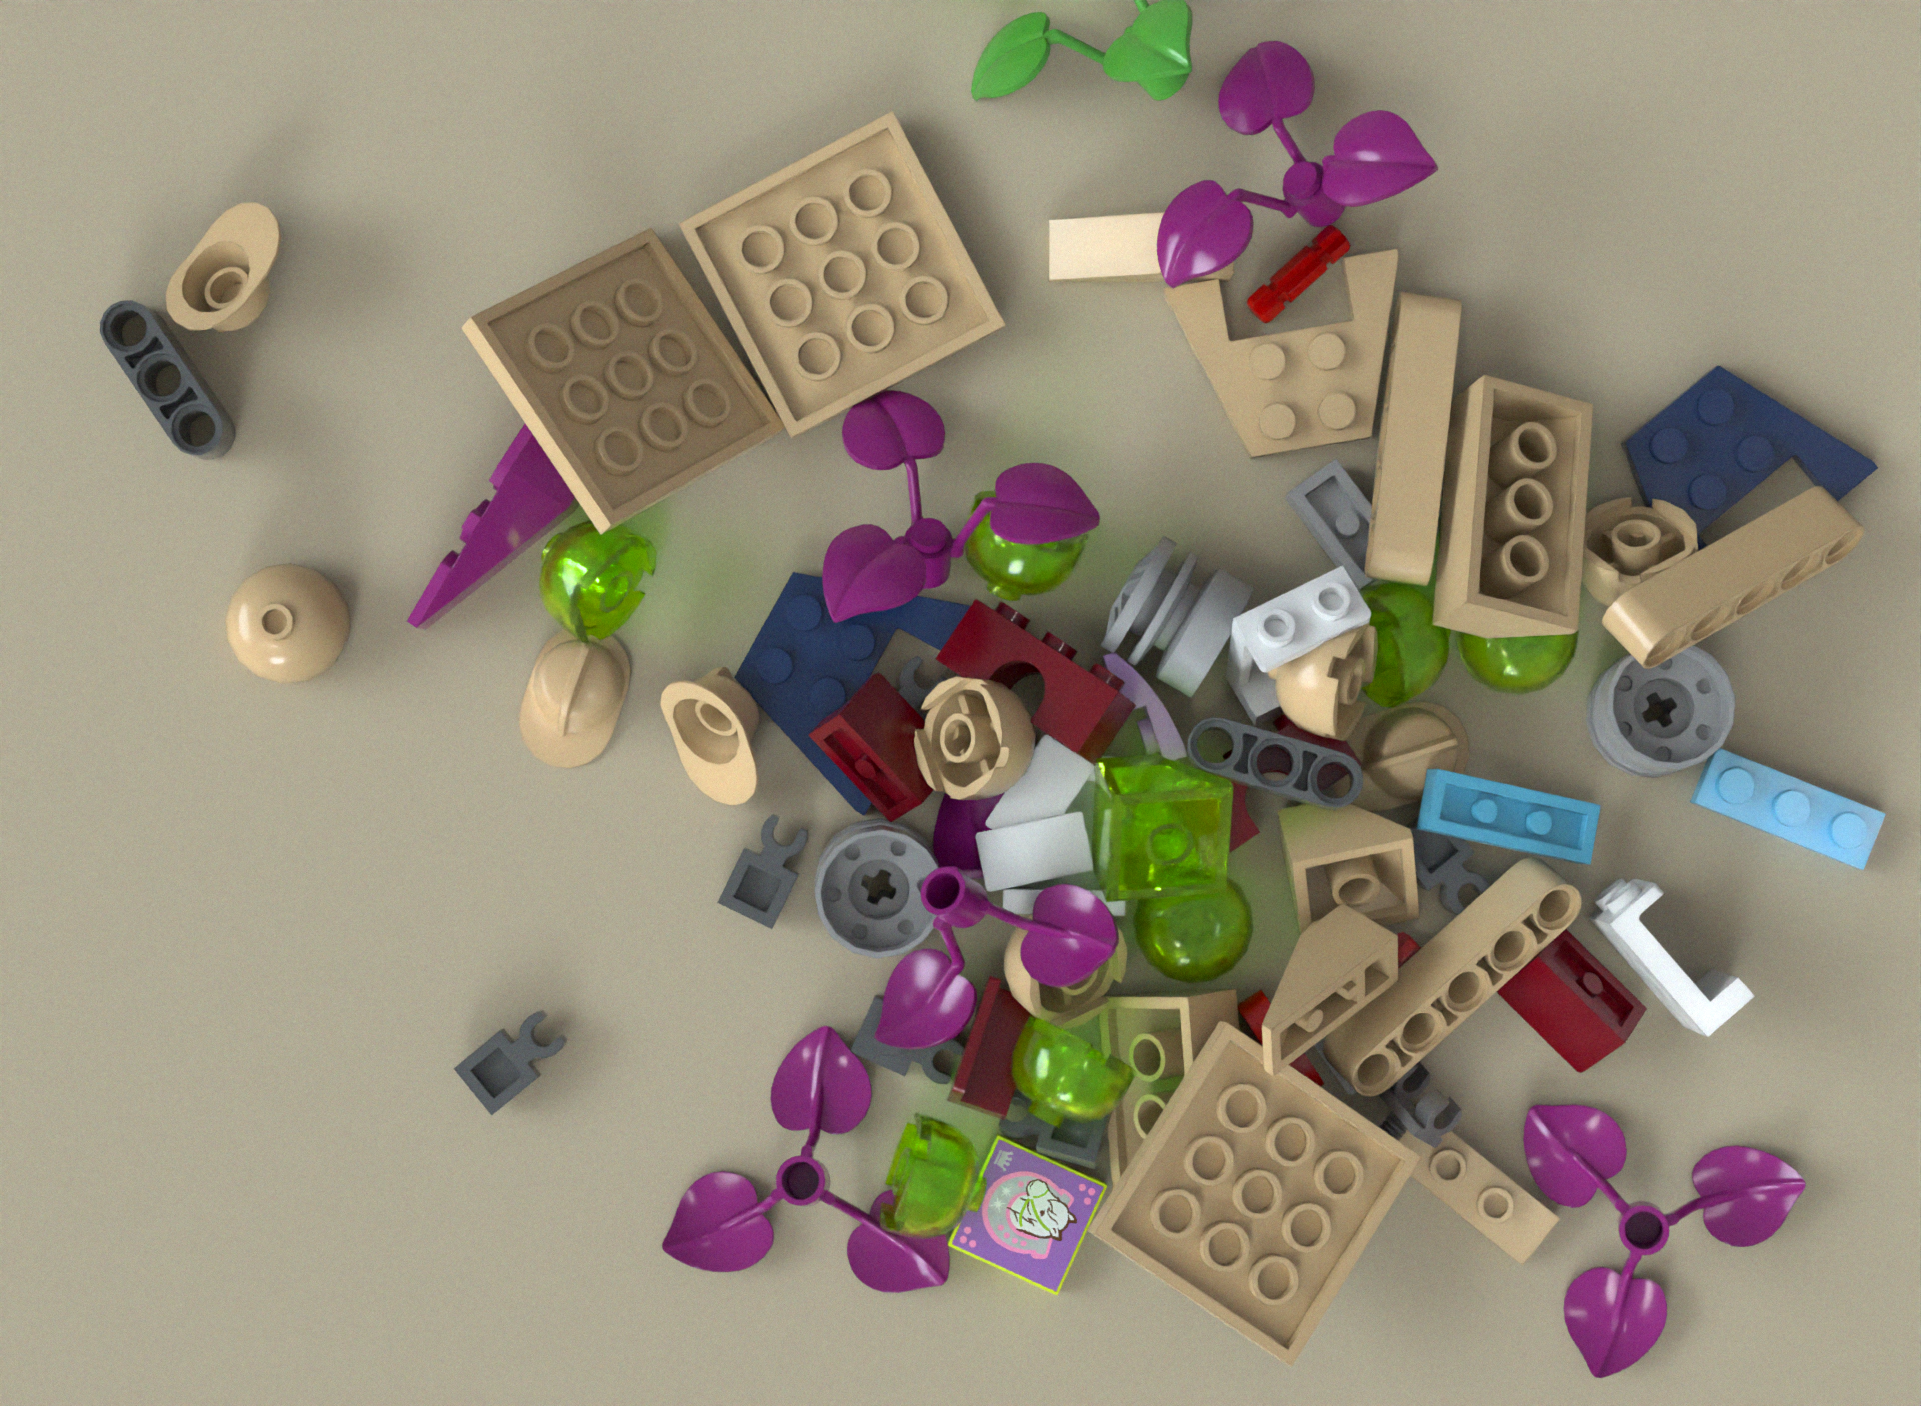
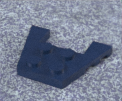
M1719 365L1709 370L1621 443L1645 507L1652 508V499H1658L1683 509L1696 523L1698 551L1707 547L1706 543L1701 539L1700 533L1791 457L1815 486H1823L1837 501L1878 469L1876 464L1869 458Z
M793 572L734 678L750 693L760 707L854 810L865 816L872 802L811 739L809 734L821 720L845 705L870 678L897 629H901L941 651L970 608V605L916 596L901 606L883 611L859 614L835 623L826 605L822 577Z

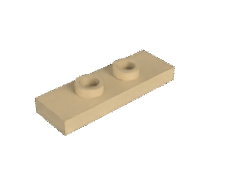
M1406 1130V1133L1402 1134V1138H1398L1399 1142L1421 1156L1410 1176L1523 1266L1560 1218L1452 1131L1441 1135L1442 1142L1434 1148L1414 1137L1409 1130Z

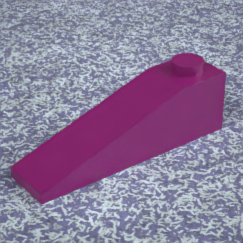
M526 423L489 479V482L493 484V489L497 491L491 501L488 499L483 500L476 509H473L461 527L463 530L459 539L466 543L460 553L452 550L446 555L409 616L407 622L414 627L424 630L428 629L573 514L580 505Z

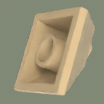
M1308 804L1277 810L1282 854L1299 935L1314 921L1322 919L1342 903L1381 926L1420 918L1414 842L1410 828L1352 804L1337 810L1322 809Z

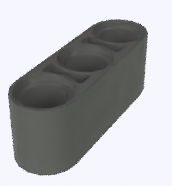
M132 300L119 301L112 304L104 312L100 321L102 339L172 443L180 451L203 460H214L224 456L232 448L235 440L233 421L165 320L156 311ZM142 316L146 322V334L138 344L127 346L122 338L124 324L132 317ZM175 365L181 374L179 387L173 394L161 396L156 388V378L163 368ZM209 415L215 424L213 438L203 446H195L190 438L191 425L198 417Z
M1211 717L1202 720L1193 728L1187 741L1189 760L1200 772L1322 809L1337 810L1346 807L1358 797L1363 788L1361 767L1354 758L1339 751L1226 718ZM1220 730L1230 738L1232 754L1226 761L1218 764L1210 763L1200 756L1197 749V741L1204 732ZM1269 747H1278L1289 755L1291 771L1285 779L1272 781L1261 775L1257 767V757L1262 750ZM1329 764L1339 765L1347 771L1350 777V788L1345 796L1329 798L1319 790L1317 774L1323 766Z

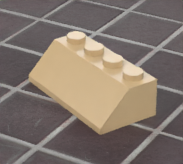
M1483 375L1452 399L1432 625L1484 638L1573 634L1578 631L1593 404L1488 375Z
M1183 989L1104 996L1110 1002L1099 1013L1105 1099L1106 1105L1112 1108L1108 1124L1112 1190L1219 1021L1228 1022L1239 1030L1236 989Z

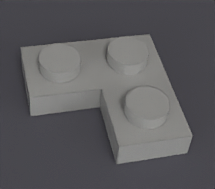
M1335 459L1289 491L1285 499L1335 566L1338 568L1343 565L1360 593L1378 580L1365 578V559L1372 505L1338 460ZM1440 500L1436 539L1440 536L1442 500Z

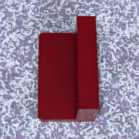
M876 673L868 678L845 705L821 720L809 734L811 739L890 823L921 805L934 790L927 784L918 767L914 746L915 729H924L925 720L880 673Z
M1567 929L1497 991L1579 1073H1583L1625 1044L1647 1010Z
M990 975L984 986L947 1101L1004 1120L1007 1116L1038 1019L1012 996L1011 991L999 988L1002 979Z

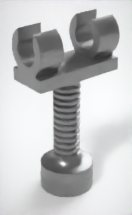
M1419 1061L1392 1087L1379 1094L1391 1109L1390 1116L1386 1117V1120L1382 1122V1125H1379V1128L1396 1140L1398 1138L1401 1139L1402 1134L1409 1130L1414 1137L1436 1148L1443 1140L1440 1136L1450 1132L1459 1123L1462 1110L1450 1096L1446 1099L1438 1089L1424 1095L1415 1108L1409 1099L1421 1094L1430 1082V1073Z

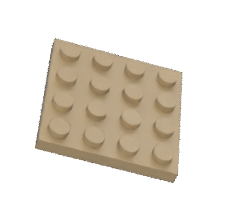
M893 111L678 223L792 440L850 410L854 405L896 386L993 335L1006 326Z
M652 228L470 317L461 327L600 535L769 441L785 428L782 420Z
M1219 1021L1087 1231L1281 1362L1292 1367L1421 1156L1290 1065H1287L1274 1076L1264 1071L1263 1047L1228 1022Z

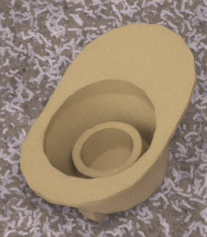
M256 202L240 203L226 210L211 225L192 253L181 263L170 279L165 294L166 308L176 324L188 330L214 328L219 333L247 327L259 318L267 307L270 297L268 274L278 257L281 242L279 221L271 209Z
M577 626L562 630L546 642L538 655L521 703L519 726L524 743L535 757L548 765L573 768L588 764L604 751L611 739L628 692L631 675L627 653L615 637L600 628Z
M726 667L714 668L707 675L699 677L694 682L681 680L670 683L661 693L660 705L665 720L671 729L680 760L689 778L701 792L716 802L728 805L745 803L756 792L759 781L757 762L751 747V742L759 723L760 713L757 703L750 693L734 680L730 670Z
M1428 701L1407 703L1360 718L1354 731L1346 739L1362 763L1360 767L1363 774V788L1358 797L1350 804L1370 812L1394 809L1422 800L1427 769H1441L1463 774L1470 752L1468 735L1459 718L1446 707ZM1349 774L1332 785L1340 797L1345 796L1350 788Z

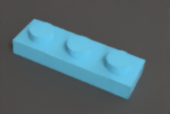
M1719 748L1707 758L1690 803L1861 870L1865 868L1886 815L1883 812L1722 748Z
M1427 769L1417 829L1575 864L1591 865L1601 805L1446 770Z

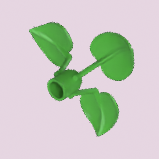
M1134 0L1140 12L1133 25L1128 26L1124 34L1111 44L1106 53L1061 30H1049L1050 19L1043 12L1023 15L1004 26L984 49L974 71L971 87L972 98L977 102L978 99L983 97H1002L1021 89L1031 82L1044 67L1050 55V45L1062 44L1102 64L1104 72L1112 80L1118 82H1137L1154 100H1165L1181 89L1189 73L1192 72L1190 37L1193 20L1191 8L1184 0H1160L1150 6L1147 0Z

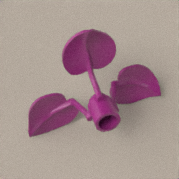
M1281 41L1261 42L1255 48L1249 49L1225 78L1219 92V112L1227 126L1242 135L1261 133L1272 124L1276 135L1294 162V165L1287 170L1283 178L1282 190L1285 199L1281 200L1241 188L1234 189L1227 195L1224 189L1213 180H1203L1189 186L1172 200L1161 219L1157 236V256L1162 276L1165 282L1174 289L1188 280L1217 272L1235 261L1250 243L1254 227L1251 211L1242 202L1281 211L1286 218H1292L1298 212L1309 225L1325 227L1338 220L1345 207L1365 206L1397 195L1438 171V166L1423 147L1409 124L1399 115L1384 110L1363 113L1350 120L1335 136L1333 144L1335 155L1325 156L1322 159V165L1316 162H1309L1286 129L1283 119L1301 114L1312 103L1315 91L1313 71L1306 59L1294 47Z
M886 390L854 405L850 409L842 426V441L848 455L856 463L867 468L890 470L904 463L908 480L911 526L907 529L905 536H898L894 540L884 529L872 524L854 526L837 535L830 543L823 563L822 580L826 605L832 620L837 623L859 614L883 611L901 606L915 598L922 589H932L941 586L949 578L951 557L960 558L963 556L964 545L989 512H991L990 527L997 536L1010 542L1027 545L1050 543L1084 534L1099 526V512L1077 482L1063 470L1044 463L1019 464L1005 470L998 476L995 483L996 497L983 499L960 533L953 539L950 531L941 521L934 518H923L918 467L915 459L932 458L941 453L945 442L943 421L937 411L921 398L902 391Z
M946 792L944 794L933 836V851L940 868L932 871L924 880L921 888V901L927 911L937 916L933 920V927L941 932L951 959L942 951L925 948L911 952L897 964L884 992L881 1018L874 1038L883 1044L902 1049L934 1047L957 1036L969 1023L977 1003V990L972 982L959 975L965 967V960L951 928L952 926L968 928L979 923L985 915H990L1020 929L1029 931L1024 937L1020 948L1022 964L1032 978L1050 987H1068L1083 981L1115 953V949L1119 944L1116 920L1105 903L1090 891L1070 884H1059L1045 888L1035 900L1033 920L988 901L987 893L983 886L974 881L975 879L984 878L975 836L979 832L992 830L986 826L985 822L1004 793L981 800H958L950 798L951 796Z
M822 1026L805 1036L791 1049L778 1068L771 1087V1107L777 1122L783 1128L791 1131L809 1129L808 1139L801 1148V1156L791 1157L780 1166L776 1175L777 1188L759 1203L753 1184L739 1174L725 1171L712 1172L695 1181L680 1200L671 1227L662 1243V1249L679 1262L700 1270L734 1272L747 1269L763 1259L774 1243L773 1227L762 1213L770 1210L783 1199L797 1206H812L823 1201L862 1223L851 1233L848 1239L847 1257L851 1270L866 1286L884 1293H902L921 1288L942 1286L949 1277V1246L937 1216L923 1200L905 1191L888 1190L881 1193L875 1199L870 1214H867L865 1211L829 1191V1172L823 1163L814 1158V1151L820 1139V1132L823 1130L829 1134L841 1135L857 1127L866 1117L870 1108L872 1086L869 1075L858 1057L850 1052L849 1047L832 1027Z
M1534 1105L1529 1109L1525 1120L1523 1141L1527 1164L1535 1183L1547 1197L1560 1205L1577 1208L1587 1204L1596 1193L1597 1188H1599L1621 1213L1618 1219V1232L1622 1243L1630 1250L1621 1275L1607 1267L1591 1268L1573 1280L1564 1298V1320L1568 1332L1585 1359L1591 1374L1596 1378L1613 1375L1637 1362L1655 1344L1664 1329L1667 1318V1303L1662 1288L1650 1279L1632 1277L1642 1255H1652L1665 1246L1669 1238V1226L1676 1225L1681 1219L1696 1210L1704 1208L1703 1221L1713 1237L1734 1247L1754 1246L1771 1237L1782 1226L1794 1203L1806 1187L1803 1177L1780 1158L1751 1147L1724 1146L1705 1154L1692 1170V1181L1701 1197L1690 1200L1672 1212L1664 1214L1658 1206L1647 1201H1637L1628 1204L1606 1180L1618 1174L1623 1168L1626 1161L1627 1148L1625 1136L1620 1126L1605 1112L1585 1105Z

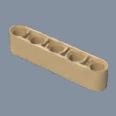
M1408 292L1399 293L1391 335L1365 559V578L1427 586L1429 583L1436 545L1462 302L1459 299Z
M1815 486L1631 588L1608 608L1603 616L1602 624L1645 669H1651L1836 564L1857 546L1864 535L1865 528L1823 486Z
M1528 857L1514 864L1398 969V981L1327 1035L1323 1052L1326 1060L1362 1096L1372 1097L1388 1090L1575 920L1581 908V895L1579 891L1541 858Z

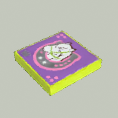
M997 1133L951 1233L948 1246L1058 1296L1108 1185L1100 1179L1052 1157L1039 1154L1036 1150Z

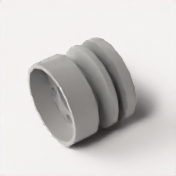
M1163 536L1158 545L1137 562L1109 611L1110 616L1106 634L1100 646L1114 653L1126 633L1130 631L1137 635L1138 639L1129 654L1127 662L1136 665L1144 658L1153 645L1164 652L1155 678L1188 697H1192L1229 638L1232 631L1233 618L1242 614L1254 587L1221 568H1218L1201 588L1190 583L1197 565L1198 555L1190 551L1177 572H1171L1165 566L1177 543Z
M1694 645L1651 669H1645L1631 654H1628L1615 661L1598 676L1587 697L1586 725L1594 747L1610 765L1631 776L1658 778L1704 762L1724 744L1734 724L1736 698L1725 670L1711 654ZM1659 703L1664 714L1660 715L1656 721L1647 723L1643 718L1642 712L1646 711L1649 706Z
M883 818L855 822L834 835L820 855L815 875V897L819 918L835 941L852 953L873 958H883L904 954L927 938L934 928L933 920L937 916L927 911L923 906L921 888L926 877L940 867L925 838L904 823L896 821L890 823L887 819ZM880 869L888 871V881L894 887L891 892L881 890L877 897L869 896L868 883L863 880L864 876L876 877Z

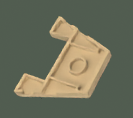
M1398 249L1345 257L1341 260L1351 321L1230 341L1219 279L1179 285L1174 289L1171 287L1164 289L1165 300L1170 310L1174 312L1187 337L1186 340L1215 389L1214 392L1250 459L1364 440L1371 437L1398 267Z

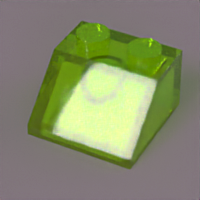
M1156 754L1097 758L1095 765L1091 856L1093 870L1106 902L1226 893L1233 785L1231 781Z

